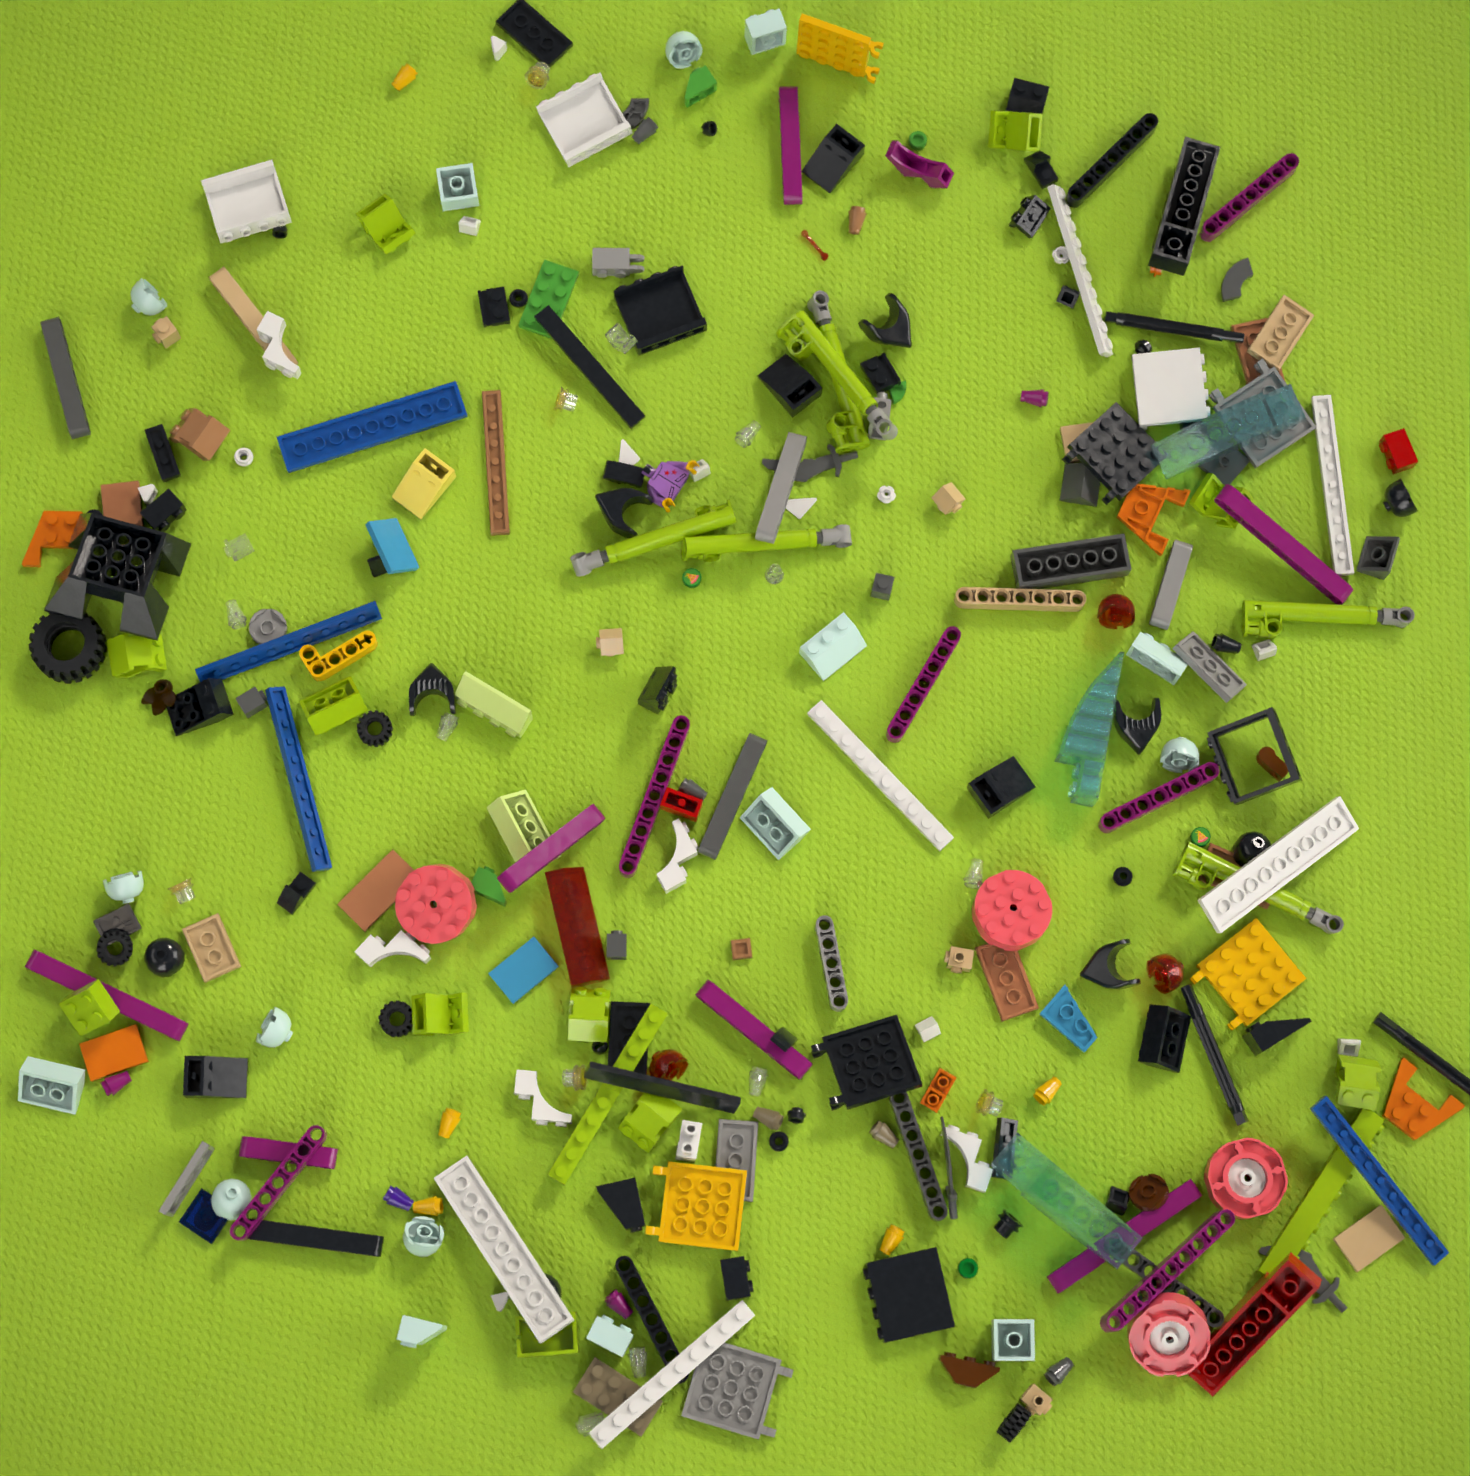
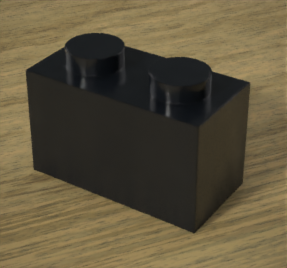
M168 488L143 509L140 514L152 529L164 532L174 520H179L183 517L186 508Z
M744 1256L720 1260L726 1301L750 1297V1292H754L752 1280H748L747 1272H750L749 1260H745Z

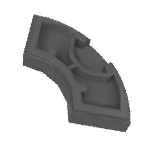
M631 98L630 105L622 112L626 121L628 120L631 129L636 128L645 118L649 108V98Z
M1248 258L1235 263L1226 273L1221 287L1222 302L1241 297L1243 282L1253 276Z

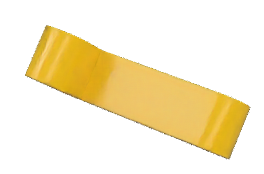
M363 631L321 657L312 645L301 647L299 655L313 679L324 681L374 651L378 646V642L373 632ZM369 639L371 643L368 644L365 640ZM348 649H357L354 654H347ZM307 652L314 653L312 658H304ZM333 658H340L338 664H331ZM316 668H324L321 674H314Z

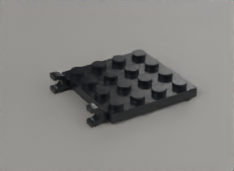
M1116 402L1067 446L1070 451L1062 460L1068 465L1077 457L1109 490L1102 499L1107 505L1115 497L1120 501L1156 468L1168 454Z
M897 1014L822 1037L823 1043L811 1045L813 1058H818L827 1052L841 1092L840 1096L829 1098L832 1111L841 1108L843 1105L846 1106L847 1110L922 1087L919 1073Z

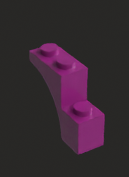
M892 140L885 154L887 159L904 177H921L930 188H948L954 172L946 163L921 157L904 147L898 140Z

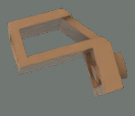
M196 408L186 409L180 417L182 420L171 429V435L168 439L173 443H181L203 461H210L230 432V429L210 415L207 417Z

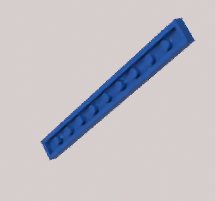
M376 601L199 667L195 671L200 682L207 678L223 680L297 652L304 645L318 644L381 620L382 617Z
M285 686L269 687L265 690L311 870L312 872L329 870L332 868L286 688Z
M1323 1096L1309 1109L1431 1265H1436L1449 1253L1330 1099L1327 1096Z

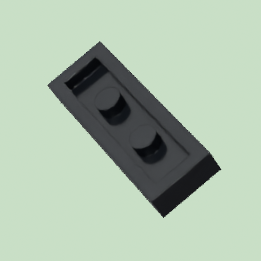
M163 424L145 429L144 431L163 483L181 477Z
M997 1118L991 1177L1012 1180L1018 1120Z

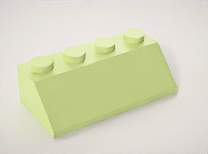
M464 672L455 692L457 704L463 708L468 706L473 709V713L478 717L483 718L484 716L490 719L489 723L497 728L501 726L506 729L505 732L510 736L521 738L533 720L531 710L470 673Z
M526 790L500 796L486 807L515 863L550 837Z

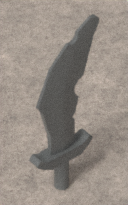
M828 444L827 449L830 451V454L818 457L816 460L804 459L799 465L794 481L807 482L808 479L832 468L836 470L835 476L839 477L842 469L841 462L858 458L857 451L838 455L835 451L836 448ZM763 459L762 464L769 470H774L775 474L779 460Z
M942 1116L940 1121L948 1186H945L946 1197L948 1199L950 1219H957L956 1201L958 1200L956 1191L953 1188L950 1150Z
M1271 1246L1261 1247L1259 1253L1266 1255ZM1301 1250L1297 1255L1300 1257L1299 1260L1322 1279L1320 1288L1316 1291L1320 1296L1317 1299H1313L1312 1303L1318 1304L1329 1299L1343 1313L1348 1307L1334 1294L1338 1289L1340 1279L1336 1277L1333 1283L1330 1284L1321 1274L1312 1259V1254Z

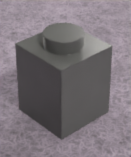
M876 573L870 597L889 601L894 577Z
M256 687L235 698L247 718L268 707L265 703L267 697L262 690L258 692Z
M613 930L611 934H607V960H627V934H623V931Z

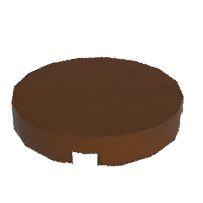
M1156 1174L1141 1175L1132 1181L1129 1187V1197L1137 1209L1154 1211L1166 1203L1169 1197V1189L1166 1181L1161 1176Z

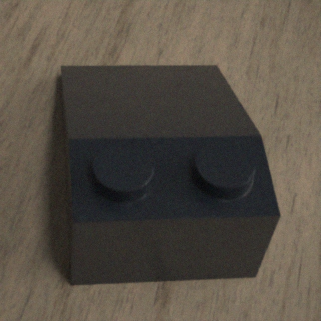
M1014 78L1006 111L1043 114L1049 86Z
M1310 1018L1266 1021L1263 1024H1260L1258 1021L1245 1030L1247 1034L1242 1037L1254 1056H1257L1312 1021Z

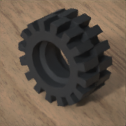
M375 710V712L368 711V714L364 713L363 717L359 718L357 733L363 743L368 744V746L372 747L374 745V747H378L380 744L383 746L384 742H388L389 737H392L393 727L391 721L383 712L380 713L378 710ZM372 722L380 723L382 725L381 733L370 735L367 731L369 724Z
M118 929L105 932L97 943L98 957L101 958L103 963H107L108 966L113 965V967H116L117 965H123L129 960L133 952L131 937L126 932H121ZM111 941H119L123 946V950L118 955H112L108 952L107 945Z
M399 1000L385 1004L384 1008L380 1010L379 1024L383 1031L391 1037L399 1038L403 1035L406 1036L409 1031H412V1008ZM392 1013H403L405 1017L404 1023L400 1026L391 1025L389 1019Z
M1018 1403L1009 1412L996 1432L1006 1441L1011 1442L1025 1426L1032 1413Z

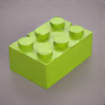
M570 1312L574 1318L572 1323L542 1344L539 1343L523 1316H516V1335H521V1339H516L517 1358L579 1353L576 1312Z

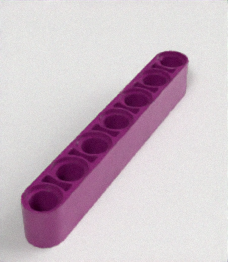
M779 87L784 205L802 204L798 87Z
M1293 153L1286 154L1207 219L1200 230L1201 239L1206 242L1213 241L1293 175L1299 165L1298 156ZM1273 174L1279 175V178L1274 177ZM1246 196H1251L1253 199L1250 200ZM1233 207H1238L1240 210H1234ZM1219 218L1226 219V222L1221 221ZM1206 229H1211L1213 233L1207 232Z
M950 626L944 631L890 722L886 732V737L890 742L897 743L901 741L958 645L961 632L957 627ZM947 634H954L956 640H949ZM943 649L947 652V655L940 656L937 651ZM934 665L938 671L931 672L928 666ZM920 681H925V682H927V683H928V687H927V688H921V687L919 686V682H920ZM916 697L919 703L912 704L909 698ZM907 713L910 718L902 720L900 714ZM898 729L900 735L893 736L890 730Z
M1213 762L1205 763L1105 813L1098 822L1099 829L1103 833L1113 832L1211 783L1218 776L1219 767ZM1205 769L1212 770L1213 776H1207ZM1188 777L1195 778L1196 785L1190 784ZM1171 786H1177L1180 793H1174L1171 790ZM1154 794H1160L1163 797V801H1156ZM1143 802L1146 805V810L1139 809L1137 803ZM1123 810L1127 811L1129 818H1123L1120 812ZM1104 819L1111 820L1112 827L1105 826Z
M594 804L590 805L497 877V880L509 894L600 825L606 819L605 816Z
M707 980L695 994L698 999L797 1079L801 1080L813 1065L792 1046L787 1052L780 1049L770 1040L775 1034L771 1029L710 980Z
M313 1125L305 1132L232 1224L230 1235L233 1239L244 1241L250 1237L327 1139V1133L324 1128L319 1125ZM315 1130H321L322 1136L318 1140H313L312 1133ZM302 1146L309 1147V1153L306 1156H301L299 1153ZM289 1162L296 1163V1169L293 1172L287 1171ZM277 1178H282L284 1181L281 1188H275L274 1181ZM269 1194L271 1197L270 1202L266 1205L262 1204V1196ZM251 1210L258 1212V1217L254 1221H250L248 1217ZM239 1226L245 1228V1233L241 1237H237L235 1233Z

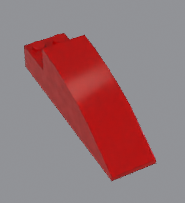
M1290 1252L1271 1273L1266 1272L1224 1318L1223 1324L1216 1327L1210 1334L1208 1355L1188 1375L1210 1395L1214 1396L1320 1288L1322 1279Z

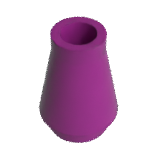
M1044 389L1022 390L1021 402L1042 408V406H1047L1049 392L1044 391Z
M125 1071L104 1078V1081L100 1083L107 1096L111 1094L114 1096L132 1080L128 1072Z
M615 1289L604 1299L607 1303L606 1306L624 1319H627L633 1313L621 1291L618 1292Z

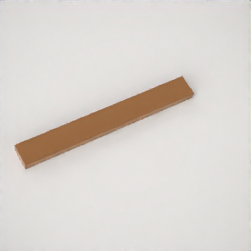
M501 390L482 391L491 536L510 535Z

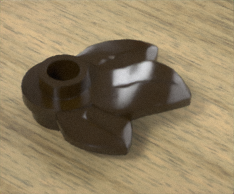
M160 679L154 684L153 688L145 692L141 703L151 704L153 715L157 716L164 712L166 706L172 707L174 705L176 694L172 691V683L169 680Z

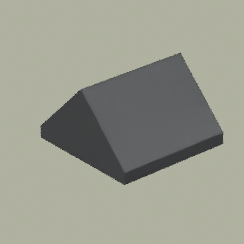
M1082 462L1065 465L1060 501L1097 507L1100 481Z
M1366 536L1356 571L1384 580L1391 572L1400 538Z

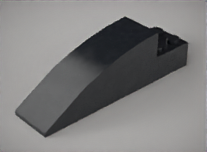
M1185 137L1159 221L1148 266L1184 276L1190 261L1220 146Z

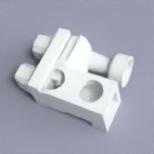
M682 1120L675 1160L695 1163L702 1123Z

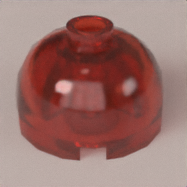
M1108 595L1103 598L1098 606L1097 619L1099 618V623L1106 628L1117 629V626H1123V629L1128 628L1135 622V606L1130 598L1124 595Z
M1160 954L1147 961L1146 969L1149 978L1154 977L1157 983L1154 987L1159 992L1167 994L1180 986L1184 977V967L1180 960L1170 954Z
M674 1049L657 1051L651 1058L649 1073L650 1076L666 1080H672L676 1076L678 1080L686 1071L688 1060L679 1051Z

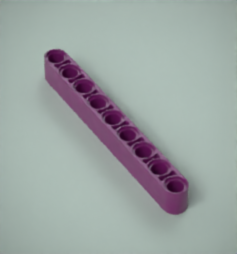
M1225 484L1215 497L1214 501L1219 507L1337 605L1344 604L1353 592V588L1236 488Z
M677 716L672 722L620 860L619 871L625 878H631L637 872L658 816L662 798L670 784L688 736L690 722L685 716ZM679 722H683L686 724V728L680 730L676 725ZM672 740L680 742L677 747H672L669 743ZM670 757L673 759V763L666 765L663 763V759ZM659 775H664L667 779L665 782L660 783L656 778ZM654 792L660 795V798L655 801L649 798L650 794ZM650 810L653 812V816L645 818L643 812ZM639 828H644L647 833L644 836H638L636 831ZM632 846H638L640 851L637 854H632L629 849ZM625 864H631L633 869L630 872H625L622 867Z
M35 949L24 966L73 991L97 980ZM100 981L120 1010L119 1013L180 1042L189 1025L188 1023Z
M1189 1179L1169 1193V1197L1162 1207L1154 1211L1140 1212L1047 1276V1279L1057 1294H1059L1112 1258L1104 1249L1108 1239L1116 1238L1127 1245H1131L1202 1196L1201 1192L1192 1179ZM1118 1243L1112 1245V1252L1116 1253L1119 1251Z
M1228 1209L1213 1213L1100 1319L1102 1330L1107 1333L1121 1330L1235 1223L1234 1213ZM1221 1215L1225 1218V1224L1221 1221ZM1207 1228H1210L1212 1232L1211 1237L1207 1234ZM1194 1240L1198 1243V1249H1195L1193 1246ZM1180 1253L1184 1256V1262L1179 1258ZM1166 1266L1170 1268V1275L1166 1273ZM1152 1279L1157 1283L1156 1288L1152 1286ZM1138 1292H1141L1143 1295L1142 1301L1138 1299ZM1124 1305L1129 1308L1128 1314L1123 1310ZM1110 1318L1115 1322L1114 1327H1111L1109 1324Z

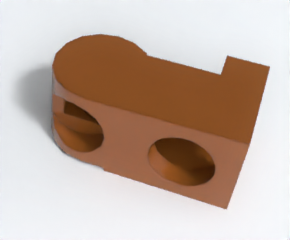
M1266 746L1260 749L1256 756L1257 763L1280 782L1289 772L1285 762L1276 756L1275 751L1271 747Z

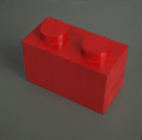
M1405 428L1382 436L1379 441V448L1385 454L1387 467L1393 474L1416 466L1418 459Z
M667 787L660 804V809L697 822L703 806V800Z

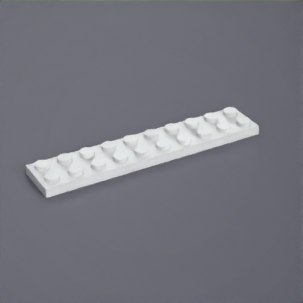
M1340 796L1335 797L1197 901L1216 933H1222L1356 832L1359 827Z
M465 1156L436 1176L434 1180L539 1343L542 1344L572 1323L574 1318L469 1157Z

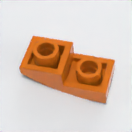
M939 1068L920 1103L937 1113L957 1077Z

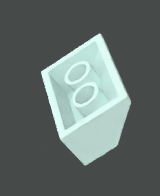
M843 612L800 647L799 654L817 675L825 681L866 648L867 644L857 627Z
M1140 632L1126 654L1173 685H1175L1188 665L1178 654L1170 651L1166 644H1159L1148 633L1143 634Z
M772 787L760 794L740 817L778 860L799 843L811 830Z
M28 1056L19 1070L18 1101L76 1114L84 1087L85 1069Z
M403 1315L397 1340H401L400 1345L416 1348L417 1345H423L446 1331L447 1326Z

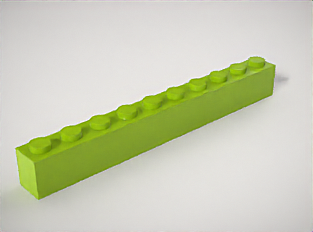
M650 1004L613 1067L634 1071L668 1013ZM602 1083L548 1172V1176L563 1185L566 1184L623 1087Z
M1360 1108L1350 1126L1370 1150L1374 1144L1372 1142L1375 1135L1378 1136L1384 1128L1382 1123L1385 1119L1370 1109ZM1338 1144L1255 1272L1263 1276L1266 1272L1271 1273L1290 1252L1300 1259L1297 1255L1301 1249L1304 1251L1309 1245L1310 1240L1308 1238L1320 1228L1321 1224L1319 1221L1331 1211L1330 1204L1333 1200L1337 1201L1342 1194L1340 1189L1343 1184L1347 1185L1353 1175L1350 1173L1355 1166Z

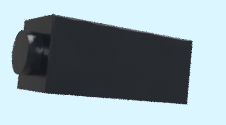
M635 1178L596 1186L597 1192L626 1230H630L631 1233L642 1231V1227L646 1225Z

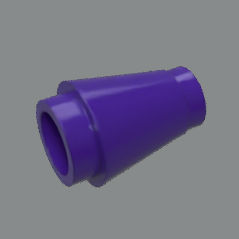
M390 1186L383 1198L386 1204L409 1211L414 1202L397 1186Z

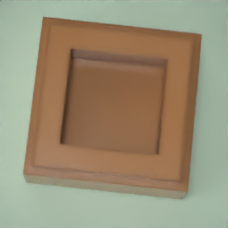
M750 938L731 940L733 960L752 958Z

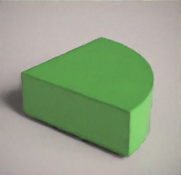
M902 381L901 385L897 384L894 388L888 390L893 404L898 403L904 397L907 387L906 381Z

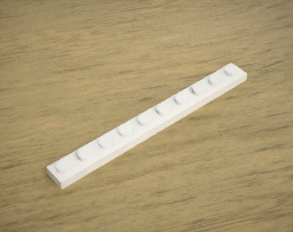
M1052 184L1047 188L1099 355L1109 357L1113 355V345L1106 332L1108 329L1101 317L1102 309L1096 301L1097 293L1090 282L1092 277L1085 266L1087 261L1081 253V242L1076 237V226L1071 221V210L1065 201L1066 194L1063 188Z
M1331 395L1312 396L1311 402L1314 424L1317 427L1315 433L1333 571L1339 576L1353 575L1354 567Z
M822 700L807 712V715L939 852L953 840L954 837Z
M741 1300L588 1434L601 1449L605 1447L750 1321L755 1314Z

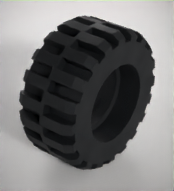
M50 612V615L47 617L41 616L39 618L41 622L39 624L35 623L33 626L35 632L30 633L29 639L31 643H29V650L32 652V660L47 677L57 682L62 680L66 684H71L72 680H75L76 683L81 682L82 677L86 676L88 679L92 676L91 672L93 670L96 672L99 670L100 666L98 664L99 662H104L105 656L103 653L107 652L106 637L92 616L85 612L82 621ZM68 630L80 631L85 638V644L80 654L66 661L55 659L51 653L55 638Z

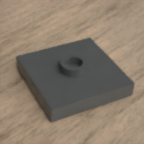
M1221 437L1197 466L1206 473H1213L1223 485H1230L1250 462V459Z

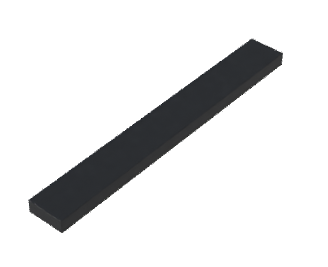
M549 305L534 316V319L630 429L645 418L643 412Z
M590 1062L584 1072V1078L733 1114L741 1104V1097L600 1063Z

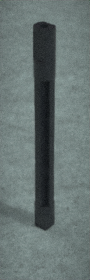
M1106 312L1105 322L1116 323L1115 325L1220 342L1228 341L1243 344L1245 333L1226 331L1221 328L1121 312Z
M1192 984L1183 986L1180 989L1231 1114L1234 1116L1237 1126L1246 1123L1248 1119L1244 1111L1245 1109Z
M1382 1012L1375 1017L1373 1021L1375 1025L1470 1095V1079Z

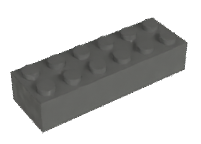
M1125 534L1013 550L1010 556L1015 584L1018 589H1044L1128 576L1132 570Z

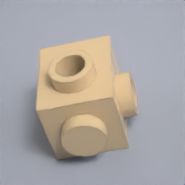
M167 316L158 319L151 326L154 331L152 334L153 338L158 344L162 343L165 348L181 339L178 330Z
M952 482L943 485L931 497L937 504L938 509L945 515L959 511L962 508L961 504L965 501V497Z
M622 628L599 630V637H596V647L601 649V656L624 654Z
M951 946L949 951L945 952L944 962L947 963L946 968L951 969L953 973L970 972L974 950Z
M1031 1384L1019 1400L1026 1405L1024 1408L1034 1416L1035 1413L1037 1415L1042 1413L1045 1415L1052 1407L1050 1402L1053 1399L1035 1384Z

